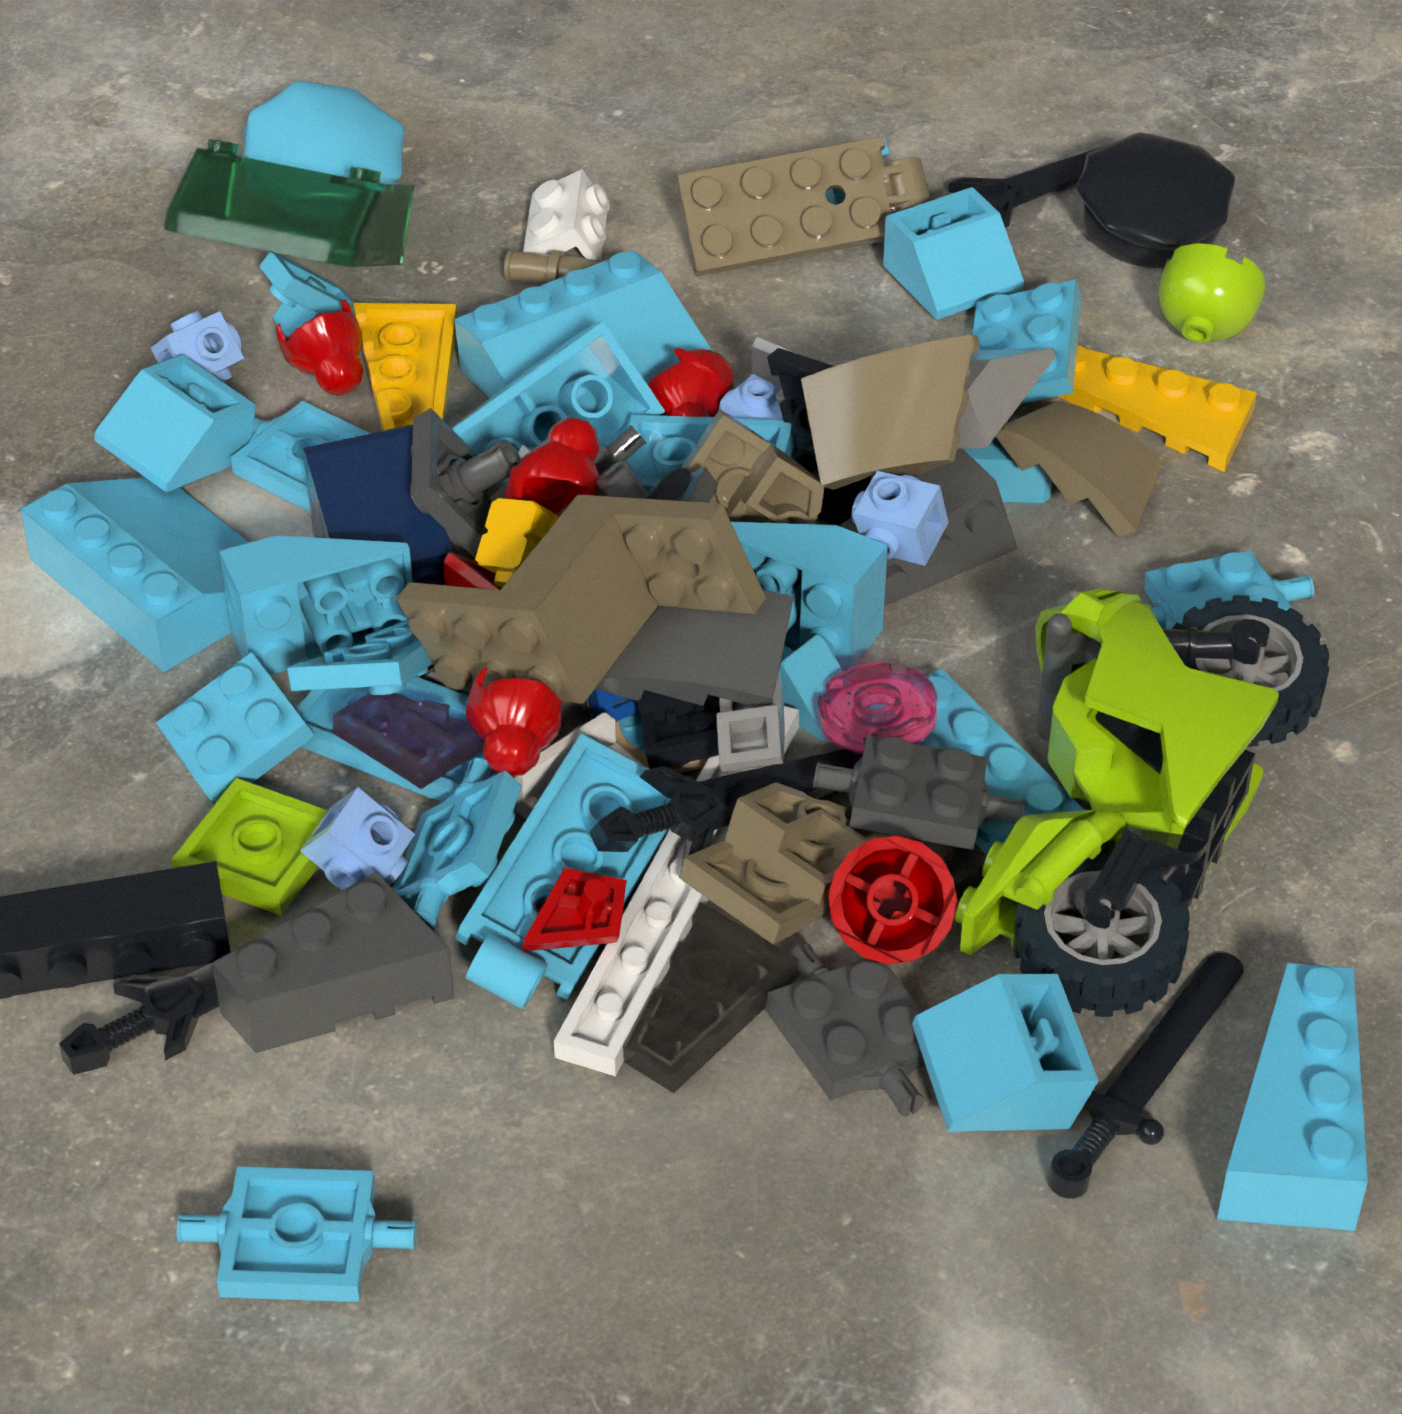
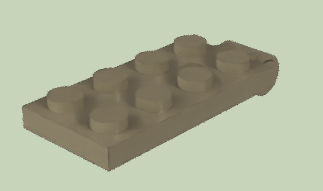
M884 136L678 174L677 185L696 276L884 241L887 215L930 201L922 160L917 157H909L884 165L881 150L885 148ZM831 188H838L843 191L845 200L837 205L831 204L826 199V192Z

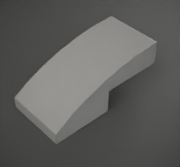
M780 671L778 672L774 696L770 706L753 707L720 698V713H717L719 766L722 772L783 763L785 725L783 682Z

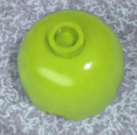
M1196 243L1180 246L1174 251L1172 259H1167L1160 279L1158 296L1164 317L1185 338L1193 342H1215L1237 336L1251 325L1267 287L1264 273L1253 261L1244 256L1242 264L1235 260L1226 258L1228 248L1219 245Z

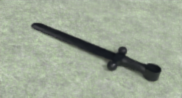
M1216 953L1208 957L1106 1094L1103 1095L1092 1091L1083 1107L1088 1109L1093 1121L1071 1150L1059 1151L1051 1161L1048 1184L1054 1193L1071 1199L1082 1196L1088 1189L1093 1165L1116 1135L1136 1134L1143 1143L1148 1145H1155L1162 1140L1164 1136L1162 1124L1158 1120L1142 1117L1140 1112L1241 977L1243 964L1238 958L1228 953Z

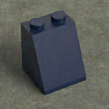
M413 425L303 448L312 528L315 538L407 543L410 548L413 583L445 585L443 561L449 552L453 553L446 529L430 514L422 513L416 507L410 495L409 488L412 482V456L410 448L413 440Z

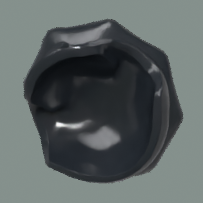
M1138 132L1094 150L1086 156L1082 174L1077 182V190L1084 201L1083 219L1087 237L1104 252L1120 261L1147 268H1164L1167 259H1172L1174 251L1180 246L1196 243L1213 244L1222 226L1227 222L1231 196L1235 185V176L1201 146L1149 133Z

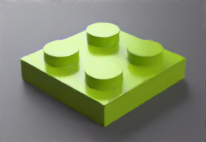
M235 778L171 859L172 868L216 861L221 893L223 895L282 916L318 868L300 850L328 810Z

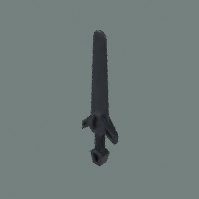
M1099 148L1006 179L963 177L949 182V192L955 193L973 187L1000 213L1006 228L1010 225L1015 207L1077 182L1082 174L1087 154Z
M846 748L703 781H696L665 766L645 770L639 777L666 797L664 804L633 814L630 810L620 806L601 819L589 833L598 851L628 852L638 842L639 838L670 829L671 832L686 839L682 866L685 857L709 846L714 830L729 826L738 798L775 782L802 791L810 797L822 794L830 790L813 788L817 762L854 769L855 764L863 757L864 751Z
M214 961L180 977L133 974L113 984L116 995L139 1001L142 1006L138 1010H133L132 1013H127L126 1016L123 1015L121 1019L118 1018L115 1022L112 1021L109 1025H104L103 1028L97 1029L94 1024L83 1023L61 1041L59 1046L62 1060L72 1074L75 1075L106 1067L110 1059L109 1052L113 1048L116 1049L119 1045L122 1046L130 1042V1039L134 1040L136 1036L140 1037L142 1033L146 1034L152 1030L156 1034L167 1035L164 1047L165 1061L185 1051L199 1017L219 1007L212 966Z

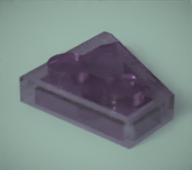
M368 693L333 714V734L420 789L483 751L485 743L476 734L468 721L449 717L450 705L428 700L415 701L397 693L387 695H372Z

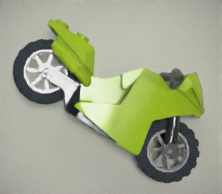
M1105 588L1080 592L1070 603L1041 611L1035 626L1036 651L1042 673L1037 732L1041 738L1049 740L1048 763L1070 798H1078L1090 803L1092 810L1023 816L1016 822L1005 843L996 841L992 845L984 862L982 870L984 878L977 889L971 886L966 889L956 911L955 921L962 924L960 951L972 955L1000 934L1009 937L1015 958L1021 957V973L1058 974L1072 1012L1081 1014L1082 1008L1095 1010V1016L1112 1017L1113 1011L1123 1009L1126 1014H1131L1143 1010L1144 1002L1148 1000L1156 1003L1167 994L1169 982L1175 985L1182 971L1190 931L1188 930L1190 921L1188 907L1191 905L1193 898H1199L1203 890L1205 873L1211 862L1217 864L1222 853L1223 844L1246 814L1262 781L1263 768L1254 763L1256 753L1245 749L1247 746H1258L1259 741L1269 740L1270 744L1285 741L1288 733L1293 731L1296 735L1308 727L1310 716L1315 718L1319 713L1329 674V666H1327L1329 650L1326 644L1320 645L1321 634L1313 624L1307 626L1302 621L1303 615L1292 608L1285 611L1278 608L1277 601L1262 598L1261 602L1250 601V596L1233 595L1232 601L1223 602L1221 597L1205 602L1204 608L1199 610L1197 607H1193L1188 610L1183 616L1182 624L1176 622L1172 629H1162L1151 611V605L1142 602L1138 594L1129 591ZM1208 672H1214V673H1219V674H1223V675L1220 676V675L1211 674V673H1208ZM1286 672L1288 679L1283 683L1271 676V674ZM1066 933L1078 936L1066 945L1061 940V937ZM1147 933L1148 941L1142 948L1128 939L1131 935Z

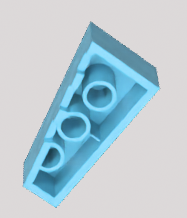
M1287 963L1227 1167L1217 1220L1355 1231L1368 1183L1354 968Z

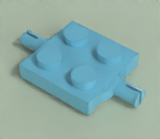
M302 400L286 414L270 421H263L254 416L251 440L231 456L232 471L234 475L311 513L303 448L371 433Z
M1249 550L1146 571L1144 591L1155 606L1151 607V611L1161 628L1172 629L1176 622L1182 624L1183 616L1188 610L1193 607H1197L1200 610L1205 607L1206 601L1221 597L1223 602L1232 601L1233 595L1250 596V601L1261 602L1262 598L1277 601L1278 608L1287 611L1289 608H1292L1288 602L1313 598L1314 584L1308 574L1281 581L1273 579L1266 573Z
M474 758L473 761H469L463 782L457 786L454 794L443 803L421 814L414 832L415 835L405 855L408 863L396 878L392 888L433 929L436 926V920L442 904L448 900L449 896L470 886L478 887L491 877L498 866L499 860L496 856L504 834L509 830L515 819L513 810L522 785L507 771L491 777L494 770L483 758Z
M237 1166L232 1195L224 1205L220 1215L185 1214L180 1212L178 1216L179 1221H177V1241L179 1243L212 1242L219 1244L221 1258L216 1280L219 1298L360 1302L365 1265L371 1258L374 1248L415 1250L417 1221L376 1220L373 1209L376 1191L374 1171Z

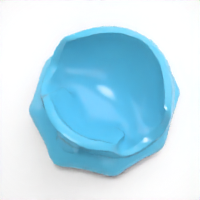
M296 81L249 113L243 162L246 170L252 176L257 190L272 207L297 221L330 228L359 204L373 196L380 195L383 189L401 177L405 129L398 120L383 111L356 89L308 81Z

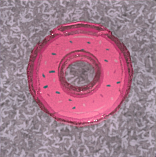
M885 662L853 666L835 675L826 684L827 691L822 697L820 694L817 703L819 722L823 734L836 746L859 754L864 752L867 735L881 738L896 737L904 739L909 743L918 744L935 728L939 714L937 693L933 683L920 671L907 666L906 673L892 670L891 663ZM874 705H886V706H888V707L882 708V709H870V708H868V707L874 706Z

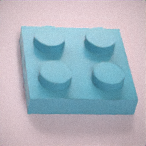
M253 652L249 653L156 722L191 775L214 805L235 778L253 783L315 736Z

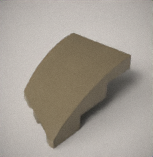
M973 334L917 343L859 358L801 378L821 486L834 490L875 475L876 471L898 476L909 475L914 477L953 463L960 437L958 424L960 418L965 413L969 396L964 387L971 355L978 354L979 351L978 337Z
M1057 401L1006 423L996 435V438L1021 471L1040 464L1069 504L1089 498L1118 538L1137 531L1163 463L1147 445L1127 429L1098 413L1077 405Z
M719 410L681 467L688 469L690 474L705 466L718 483L709 503H722L731 522L817 524L824 493V487L821 486L820 480L762 436L724 411Z
M775 782L737 799L725 839L685 857L679 879L774 945L804 928L830 909L828 895L834 872L850 851L871 839L896 835L849 827L850 820L846 818L847 807L827 800L812 798L802 791Z

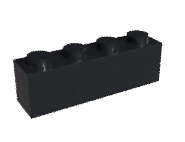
M216 861L0 896V999L129 977L133 974L142 975L188 966H201L231 953Z

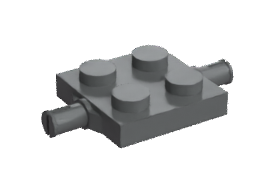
M867 735L863 757L855 764L854 769L817 762L813 781V788L817 787L849 793V800L852 805L849 827L970 850L974 849L977 830L984 823V819L1016 824L1024 815L1026 800L1021 801L989 795V789L984 781L988 757L973 755L961 749H940L913 744L896 737L881 738Z
M803 943L802 949L800 945L796 946L789 953L788 962L793 965L803 980L768 992L765 1010L831 1101L858 1090H877L880 1088L885 1090L902 1116H909V1111L912 1114L917 1112L923 1106L925 1098L918 1092L907 1076L915 1069L926 1066L912 1026L915 1016L922 1013L923 1010L887 964L864 958L839 968L830 969L824 966L810 944Z

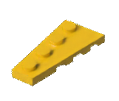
M353 303L354 315L362 330L361 347L382 431L413 425L414 417L431 408L445 422L456 337L454 319L457 318V305Z
M1077 345L1073 393L1057 397L1095 413L1103 409L1112 412L1119 419V425L1136 433L1145 427L1165 436V446L1183 454L1190 448L1209 456V466L1225 472L1255 409L1257 392L1238 388L1229 383H1219L1191 376L1179 370H1168L1137 362L1128 357H1118Z

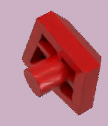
M564 868L525 936L522 949L524 951L617 943L620 936L627 880Z

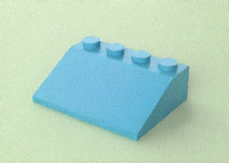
M635 250L617 253L606 261L585 269L573 270L562 278L538 287L527 288L518 295L494 304L480 306L474 312L454 319L460 372L488 398L494 396L582 330L602 321L606 322L647 384L660 372L668 370L670 366L679 363V358L673 353L675 348L687 351L698 349L712 351L663 274Z
M145 477L67 483L20 509L30 560L161 671L166 672L231 633L219 551L249 542L181 488L166 493Z

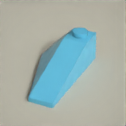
M602 321L585 328L451 427V429L477 455L495 446L496 443L503 439L509 441L518 452L522 445L531 450L541 445L548 438V433L552 426L564 418H577L589 421L596 429L598 442L607 447L627 430L632 415L659 416L665 410L606 322Z

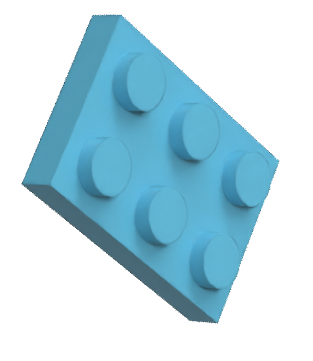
M1076 279L1062 283H1046L1036 289L1010 295L998 294L976 303L973 335L979 339V351L1053 348L1055 359L1020 404L1073 393L1082 298Z

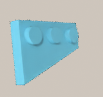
M407 619L365 636V644L352 647H338L325 652L326 663L300 662L288 667L287 670L291 691L369 687L370 694L387 695L404 690L407 681L413 677L426 674L428 666L432 662L420 640L412 633Z

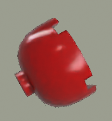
M901 836L871 839L850 851L835 870L828 895L831 919L844 943L862 957L888 965L914 961L936 949L950 931L957 908L954 879L943 859L922 842Z

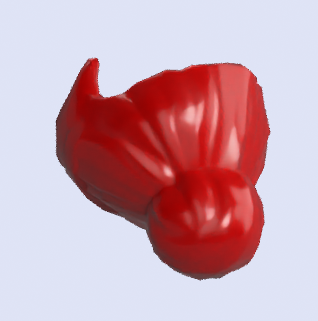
M341 300L342 311L322 313L312 318L300 328H296L289 338L284 335L280 323L276 326L277 338L285 360L300 372L315 376L317 383L323 391L336 396L345 395L356 390L361 384L364 371L362 361L358 358L362 345V330L347 300Z
M675 348L673 353L679 358V363L670 366L668 370L660 372L647 384L665 410L659 416L715 417L724 395L734 389V374L731 364L718 352L705 349L687 351Z
M564 418L553 425L548 433V442L528 452L518 465L513 466L505 490L506 498L534 501L560 517L577 495L600 496L602 489L596 483L600 475L594 463L599 451L595 427L589 421L577 418Z
M483 668L478 673L470 690L466 705V717L476 734L485 741L483 746L484 759L494 771L498 773L507 771L512 777L525 775L537 764L540 751L552 743L553 739L558 735L562 721L561 710L563 701L547 685L534 679L503 678L483 686L488 668Z

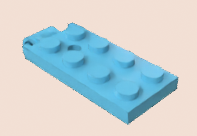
M582 733L579 735L459 927L455 937L456 940L467 945L470 938L473 937L483 943L473 959L465 979L523 1010L544 976L560 985L556 995L568 1001L601 944L524 951L522 949L524 938L538 915L535 906L540 902L546 901L564 868L627 880L624 904L626 903L668 830L639 838L638 842L628 852L598 851L589 831L601 819L620 806L630 810L633 814L664 804L666 797L639 777L645 770L649 769Z

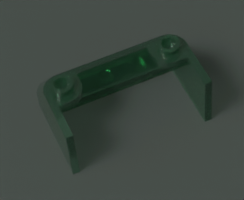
M208 139L207 148H196L166 208L164 230L342 266L402 265L415 185L380 181L381 171L350 166L348 176L248 158L246 155L238 154L239 144Z

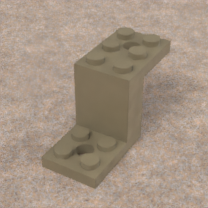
M577 495L501 590L409 582L396 599L409 621L412 633L420 640L434 665L436 676L444 683L446 688L470 691L478 673L483 668H488L483 686L503 678L534 679L547 685L551 691L556 693L561 701L583 704L658 606L755 614L765 601L766 596L722 503Z

